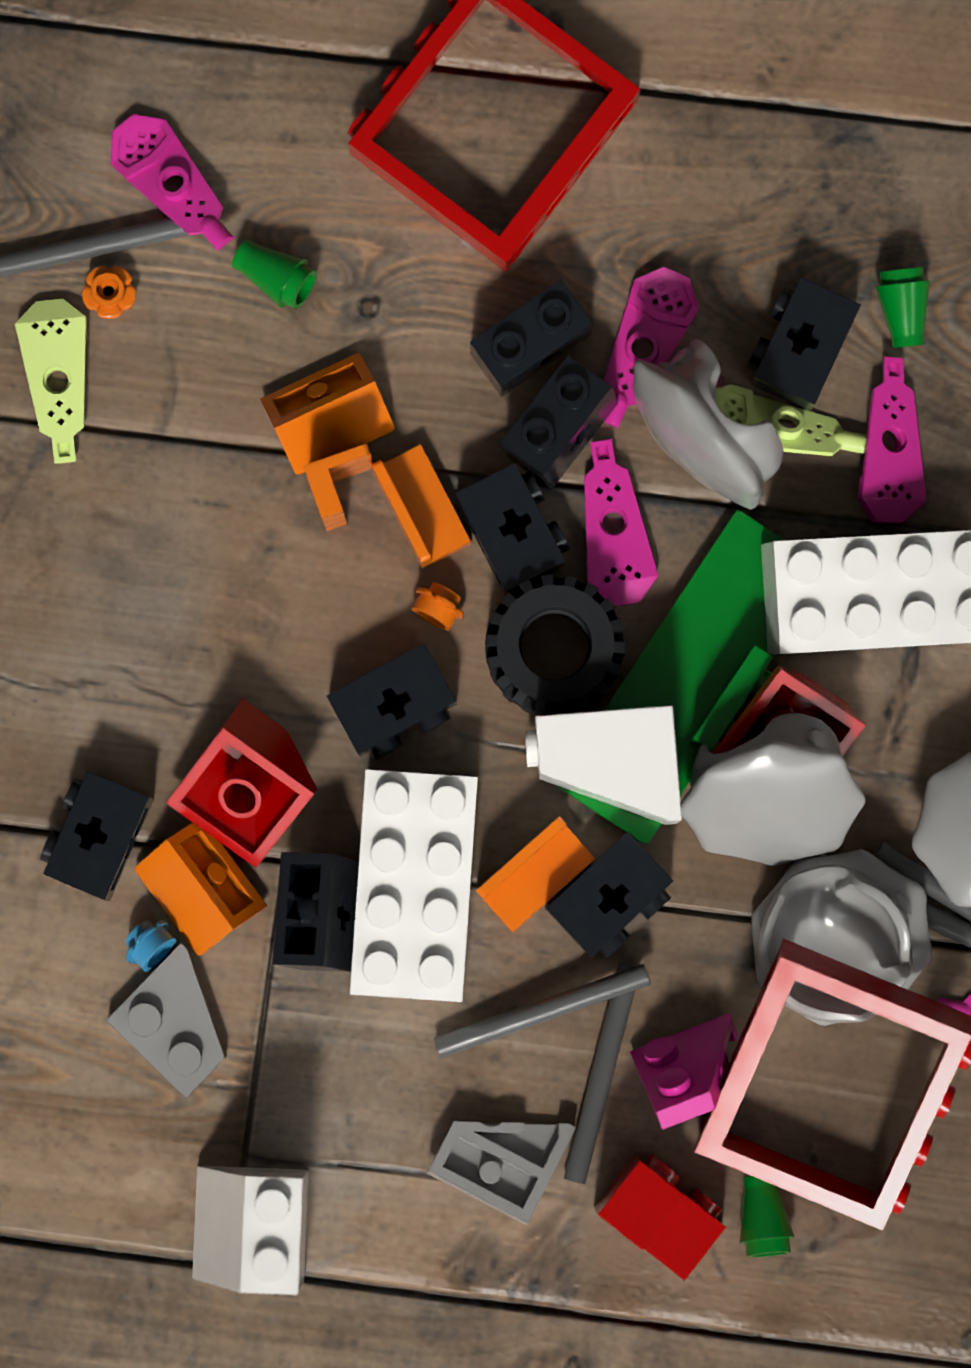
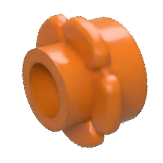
M116 265L111 268L98 266L92 269L86 276L87 285L82 289V299L89 310L97 311L99 317L105 319L117 318L121 313L133 306L136 300V289L131 285L132 277L126 269ZM108 286L114 288V293L111 296L104 294V289Z
M435 582L431 584L429 589L424 587L417 588L416 595L418 598L411 610L420 618L446 631H450L457 618L463 619L464 612L457 607L461 598L455 592Z

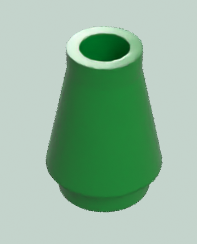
M246 239L241 243L232 260V268L245 275L280 308L286 305L293 309L301 307L312 292L317 279V271L309 267L307 259L259 245L250 239Z
M923 267L879 272L880 286H875L890 332L892 348L925 345L924 330L930 280H924Z
M753 1176L744 1177L739 1244H745L746 1257H768L791 1253L790 1239H794L795 1236L779 1188Z

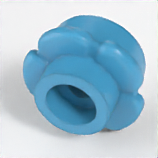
M146 920L136 926L125 941V944L129 947L126 953V960L129 963L138 964L145 972L159 966L171 954L177 942L167 931L169 924L166 921H158L154 926L149 920Z

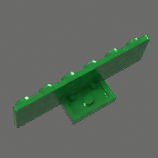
M741 511L734 513L604 709V711L672 706L679 795L682 794L690 782L692 767L700 745H707L710 752L716 744L719 745L737 721L738 717L735 715L748 697L752 700L772 674L766 669L773 659V655L767 653L761 544L785 540ZM557 786L624 832H628L642 844H648L662 824Z

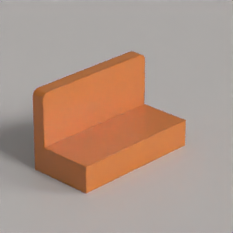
M360 352L260 398L289 462L297 475L305 473L303 466L367 444L392 432L395 428L376 382Z
M367 444L303 466L326 531L347 524L333 483L372 469L371 464L373 462Z
M421 444L385 463L380 459L371 464L372 472L422 569L471 545V540Z
M560 816L476 890L477 894L512 933L596 859L566 826V822Z
M194 823L166 839L135 866L136 874L198 956L209 951L224 937L267 907V904L221 842Z

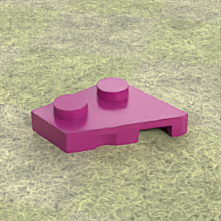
M730 1013L669 1037L656 1038L645 1046L630 1051L635 1068L662 1130L716 1109L721 1092L719 1083L725 1078L729 1065L726 1048L728 1042L736 1041L738 1035Z

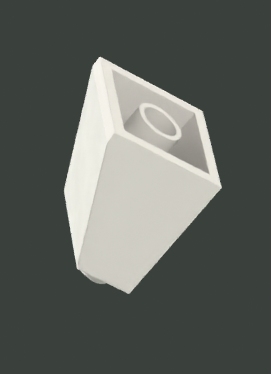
M672 706L535 717V730L525 731L527 767H538L539 779L665 825L677 824L682 820Z
M198 1165L192 1279L240 1293L298 1295L305 1277L309 1170Z

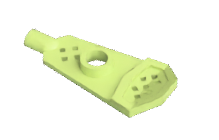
M63 298L35 301L15 323V328L39 431L52 438L54 463H71L76 461L74 436L84 428L87 317ZM66 320L70 322L67 326L63 324ZM50 322L54 323L52 327L48 326ZM35 324H38L39 326L36 329H34L33 326ZM59 328L63 330L60 335L57 333ZM44 330L47 332L45 336L41 334ZM56 371L64 372L68 377L66 388L59 392L52 391L47 384L50 374ZM58 401L63 403L60 407L56 405ZM68 409L73 411L70 415L66 413ZM50 411L54 412L52 417L48 415ZM60 419L65 421L62 425L58 423Z
M733 384L715 388V403L719 410L730 420L742 425L755 424L766 419L770 420L780 438L784 452L833 456L841 449L865 454L867 435L843 430L835 418L753 394V390ZM778 420H790L793 423H795L797 427L786 428L782 426Z

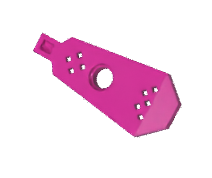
M133 114L112 131L111 166L183 231L189 236L203 234L217 251L235 238L219 220L223 210L221 203L165 119ZM174 175L183 177L184 182L179 190L171 192L165 189V183L168 178Z
M662 267L634 280L603 380L612 386L618 404L604 423L618 429L628 406L637 405L632 388L634 373L631 374L629 370L634 368V363L637 360H644L658 365L659 362H668L700 308L689 277ZM653 290L654 294L649 295L648 291ZM667 296L668 300L663 301L662 297ZM657 300L658 304L653 305L652 301ZM681 302L682 306L677 307V303ZM671 306L672 310L667 311L666 307ZM644 338L651 342L653 352L649 357L638 358L634 355L632 344L637 339ZM622 372L623 377L618 378L617 374ZM627 385L628 389L623 390L622 386Z
M883 357V382L873 388L871 393L863 473L859 479L857 499L872 523L901 524L927 501L914 391L904 384V358ZM885 431L892 432L896 437L897 444L893 451L886 449L883 445L882 436Z
M612 439L590 442L594 468L584 476L587 584L589 582L598 588V593L605 599L608 598L614 607L639 604L658 578V572L629 472L615 463ZM606 478L611 480L608 484L604 482ZM616 486L621 488L619 492L614 489ZM598 488L602 490L601 494L596 492ZM608 496L613 498L611 502L607 500ZM610 513H616L623 518L624 527L617 533H609L603 527L602 521ZM627 566L632 568L630 572L626 570ZM612 568L616 570L615 574L610 572ZM636 573L641 575L639 579L634 576ZM621 575L626 577L623 581L619 579ZM606 577L610 579L608 583L604 581Z

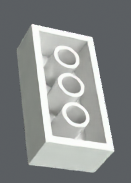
M971 530L787 540L761 544L767 653L769 655L971 643Z
M365 770L350 995L452 1002L463 1001L478 777Z

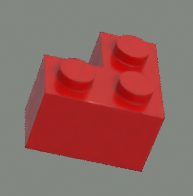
M634 1154L595 1204L596 1213L641 1250L645 1249L685 1281L725 1230L726 1226L716 1218L722 1211V1208L698 1189H695L688 1196L676 1187L681 1177L655 1155L651 1154L644 1161Z

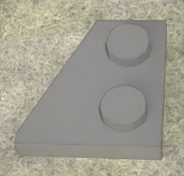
M180 943L106 1021L187 1098L226 1058L218 1032L213 1024L210 1009L197 978L189 949L183 943Z
M454 1121L427 1174L527 1225L576 1127L569 1123L548 1125L524 1124L520 1122L492 1124Z

